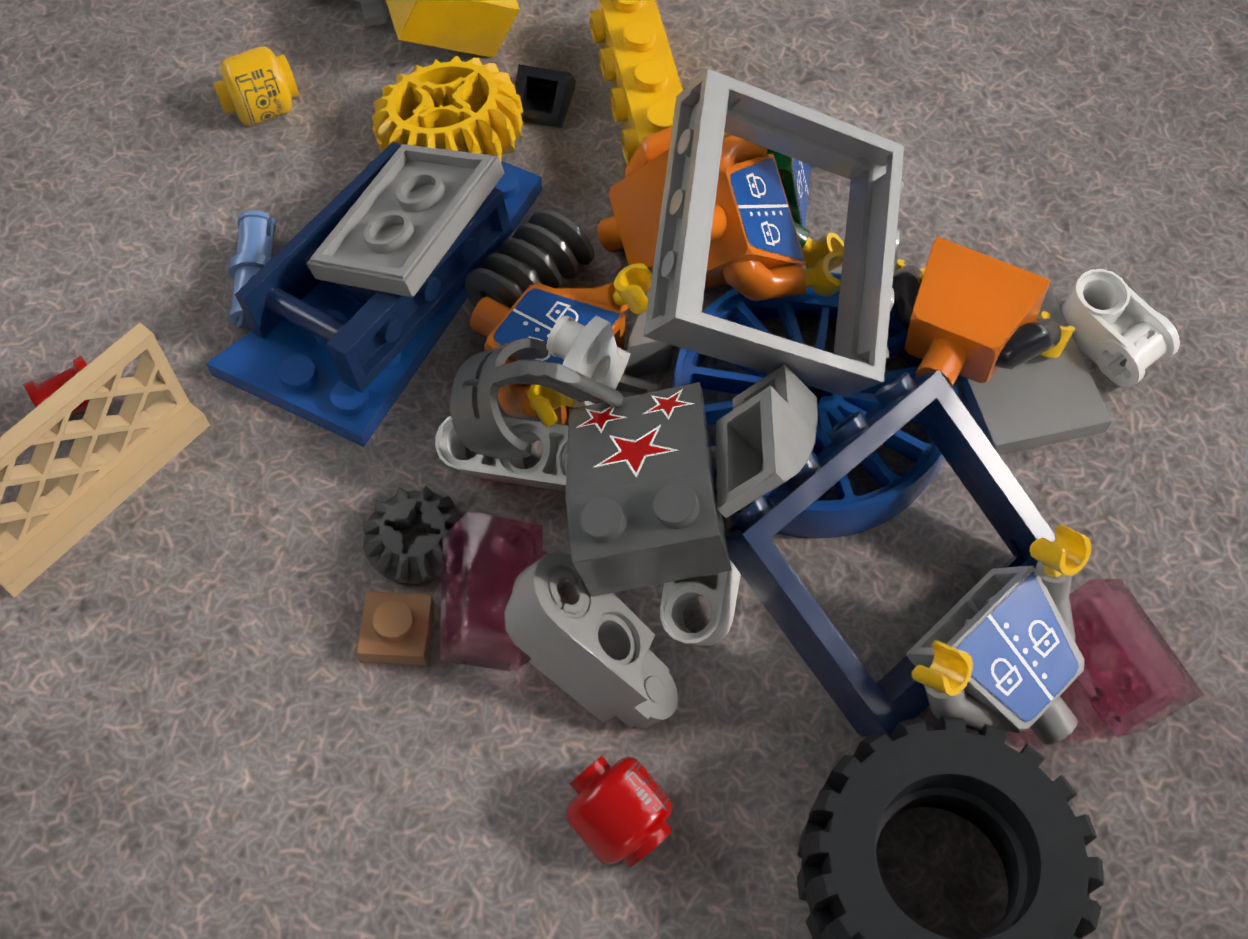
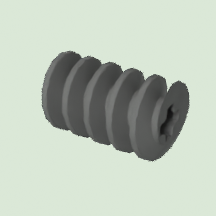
M547 209L536 211L529 219L528 224L521 225L516 229L513 238L504 240L500 244L497 253L489 254L484 258L481 268L473 269L468 273L465 278V290L469 301L475 308L478 302L487 296L512 308L530 285L540 283L555 289L563 288L564 282L562 277L574 279L580 271L578 263L588 265L594 259V248L582 230L567 217Z

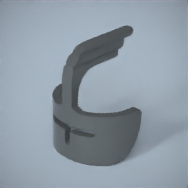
M522 338L477 353L461 365L452 386L450 412L453 426L459 439L471 451L485 457L514 459L529 457L532 445L516 437L505 424L497 399L500 387L516 383L540 385L579 402L589 401L596 404L604 402L612 407H620L623 403V396L619 391L559 363L525 360L545 358L549 353L546 349L547 343L538 339ZM507 359H516V360H519V361H515V362H512V363H509V364L504 365V363H505V361H506Z

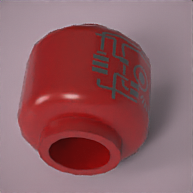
M601 755L569 783L578 795L573 798L566 809L567 822L595 857L603 864L611 865L622 860L630 868L647 856L672 832V828L666 822L672 812V802L669 796L640 761L634 757H624L610 765Z

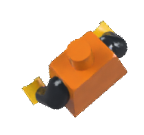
M938 236L933 242L927 265L924 268L919 269L913 265H904V260H896L892 282L895 295L893 303L896 323L908 331L904 349L908 354L922 359L916 371V377L940 370L951 387L954 385L958 375L978 383L988 382L999 368L1013 369L1039 354L1049 358L1060 357L1075 327L1071 325L1068 327L1059 326L1058 323L1050 319L1051 314L1046 311H1042L1038 320H1036L1048 290L1050 279Z

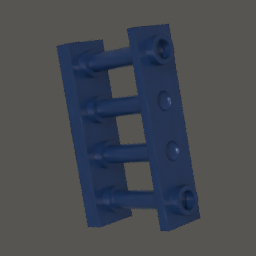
M394 141L370 162L351 183L235 294L254 334L264 338L285 318L327 341V348L342 382L360 393L370 385L465 283L468 273L473 269L479 268L484 258L492 254L512 233L503 192L494 187L413 298L335 283L367 300L365 305L345 323L303 301L302 299L321 281L315 279L307 262L399 149L401 144Z

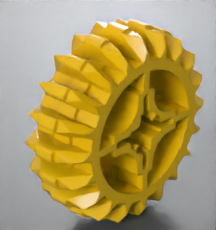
M455 56L450 62L440 63L435 59L432 65L426 67L415 65L413 73L409 75H396V84L383 87V97L374 102L375 114L372 116L374 123L372 128L381 153L394 141L401 145L407 144L498 156L501 162L502 154L514 152L515 140L522 137L521 127L523 121L521 113H523L520 95L516 94L515 86L511 82L509 74L499 72L496 63L482 65L478 57L462 62L458 56Z

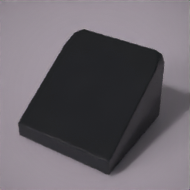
M519 64L515 90L521 99L523 113H521L522 121L562 128L575 90L576 80L573 75L568 72Z

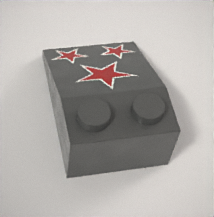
M700 382L625 397L620 407H612L601 402L569 409L565 498L572 564L592 597L731 571L723 515L717 510V479Z

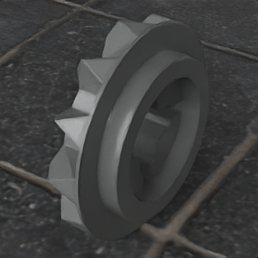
M426 485L421 491L410 492L399 487L396 495L385 502L376 500L373 514L368 521H363V549L368 561L379 574L394 582L420 584L434 580L445 574L456 564L465 547L466 527L463 515L456 508L449 495L442 497L435 494ZM418 514H420L424 530L429 535L417 536L414 545H410L407 554L403 535L398 530L399 528L409 529L413 520H417Z

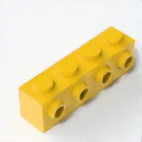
M597 0V9L589 10L590 31L593 43H600L602 49H599L602 78L604 82L611 81L612 89H610L611 110L615 123L622 122L624 130H621V143L626 164H628L645 137L673 125L676 96L683 89L656 0Z

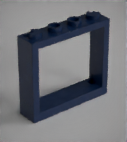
M940 370L914 379L911 378L908 372H905L893 383L881 387L874 394L879 402L865 415L861 411H857L836 424L827 433L832 441L817 455L812 451L809 460L800 472L782 483L767 497L764 494L733 514L731 519L734 521V524L725 531L731 562L860 736L868 737L878 730L886 733L887 736H891L898 722L917 718L930 705L924 684L912 678V671L916 666L905 656L876 683L771 538L906 423L916 417L1014 555L1002 568L1034 566L1036 569L1038 561L1030 554L1031 544L1042 537L1053 543L1055 540L1054 532Z

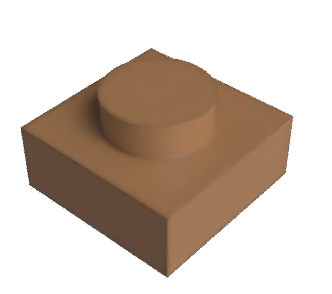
M366 591L356 652L359 661L364 663L427 666L435 605L432 594Z

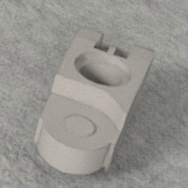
M561 552L547 554L525 568L516 577L513 592L505 609V628L513 643L531 657L529 662L602 723L616 716L630 728L634 726L648 728L673 715L678 703L677 687L672 676L669 674L670 669L649 649L655 634L614 593L592 597L572 564L571 555Z

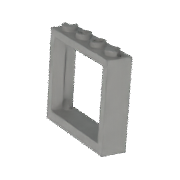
M707 68L676 96L644 337L767 374L772 373L785 364L805 385L844 397L883 383L885 362L889 358V350L887 348L889 316L895 296L892 282L895 253L900 239L897 224L900 195L904 187V182L901 181L904 145ZM724 132L851 180L834 354L702 313Z

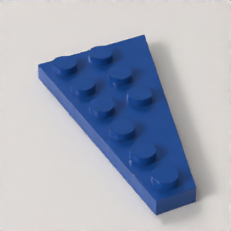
M501 160L505 173L495 188L503 192L513 233L541 193L542 178ZM323 280L302 299L344 323L349 321L367 302L364 298L339 285ZM465 283L362 393L342 382L327 348V341L285 318L264 338L254 334L252 330L206 363L212 376L364 447L468 298Z

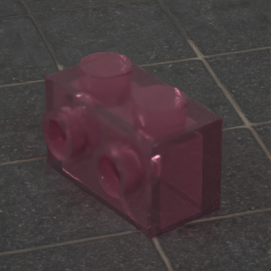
M469 510L443 536L440 661L510 672L517 671L529 662L531 657L513 643L506 631L505 609L513 592L516 577L525 568L547 555V552L543 551V525Z
M1090 579L1069 594L1076 637L1075 643L1085 660L1084 671L1077 678L1088 693L1095 712L1104 723L1111 727L1117 738L1147 731L1204 695L1122 579Z

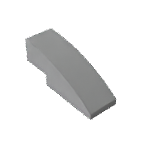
M785 364L734 397L733 410L716 421L717 510L725 518L798 474L810 458L815 444L818 423L817 397Z

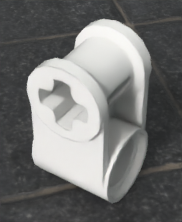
M1092 269L1083 273L1060 309L1067 325L1075 327L1072 335L1078 348L1093 360L1101 372L1118 386L1124 388L1133 387L1144 378L1145 369L1156 360H1167L1178 352L1180 339L1174 325L1130 289L1120 276L1111 271ZM1149 331H1154L1155 334L1147 339ZM1127 359L1125 366H1120V363Z

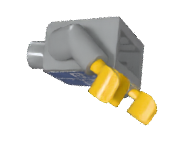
M1059 524L1055 528L1054 543L1042 537L1031 544L1030 554L1038 561L1036 569L1034 566L991 569L906 653L909 660L916 666L912 671V678L924 684L931 711L937 719H940L941 716L964 718L966 729L977 733L985 724L1013 733H1021L1031 728L1045 745L1057 743L1073 732L1078 720L1060 695L1084 671L1085 660L1075 643L1076 637L1069 594L1072 575L1077 574L1090 557L1092 545L1088 537L1063 524Z

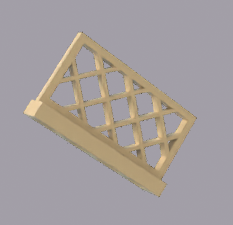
M140 322L0 437V503L7 486L22 484L15 502L0 504V585L13 598L210 426L205 414L187 398L153 332ZM142 353L134 376L121 378L125 366ZM126 395L119 414L106 416L113 397ZM89 400L83 419L68 421L71 412L83 401ZM75 439L68 457L54 459L61 441ZM31 445H36L29 464L14 466L16 458Z

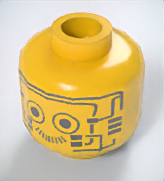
M259 46L222 59L219 68L222 80L212 83L224 114L235 112L240 122L245 126H255L289 114L293 107L292 99L299 97V91L285 55L275 56L274 52L266 46Z

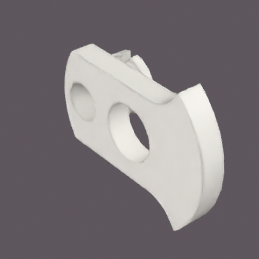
M568 315L563 316L551 330L546 345L550 355L558 356L564 360L562 365L614 390L624 373L631 354L617 347L611 323L597 315L586 326L574 321ZM575 400L576 404L573 406V408L592 405L596 403H591L589 401L579 402Z

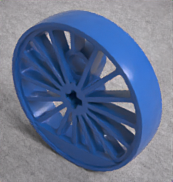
M830 272L833 277L841 280V274ZM807 287L805 294L753 301L747 299L736 289H732L714 301L703 313L769 334L771 333L760 321L780 317L786 338L804 344L795 315L820 316L815 348L824 351L829 318L837 319L840 291L827 297L821 296L811 287ZM893 307L889 316L888 359L899 354L910 368L885 372L883 383L847 397L805 385L817 397L818 423L815 444L812 449L815 455L832 442L827 433L836 424L857 411H861L865 415L879 403L874 394L881 387L893 383L905 372H908L912 379L916 378V371L922 359L908 354L904 349L908 331L896 323ZM680 348L673 372L672 388L700 382L702 389L740 394L769 374L734 363L732 364L752 375L703 368L700 366L707 355ZM955 381L954 385L952 386V389L957 395V386ZM733 400L704 405L707 424H716L717 420L733 410ZM916 417L910 420V422L919 423ZM898 430L882 445L916 462L905 474L897 476L881 457L873 451L860 464L881 487L880 489L856 496L853 494L846 474L834 484L838 500L814 501L781 529L778 534L800 538H835L877 527L900 514L921 495L937 473L944 457L931 438L929 443H924ZM769 491L768 493H766V494H765L766 497H767L772 491Z

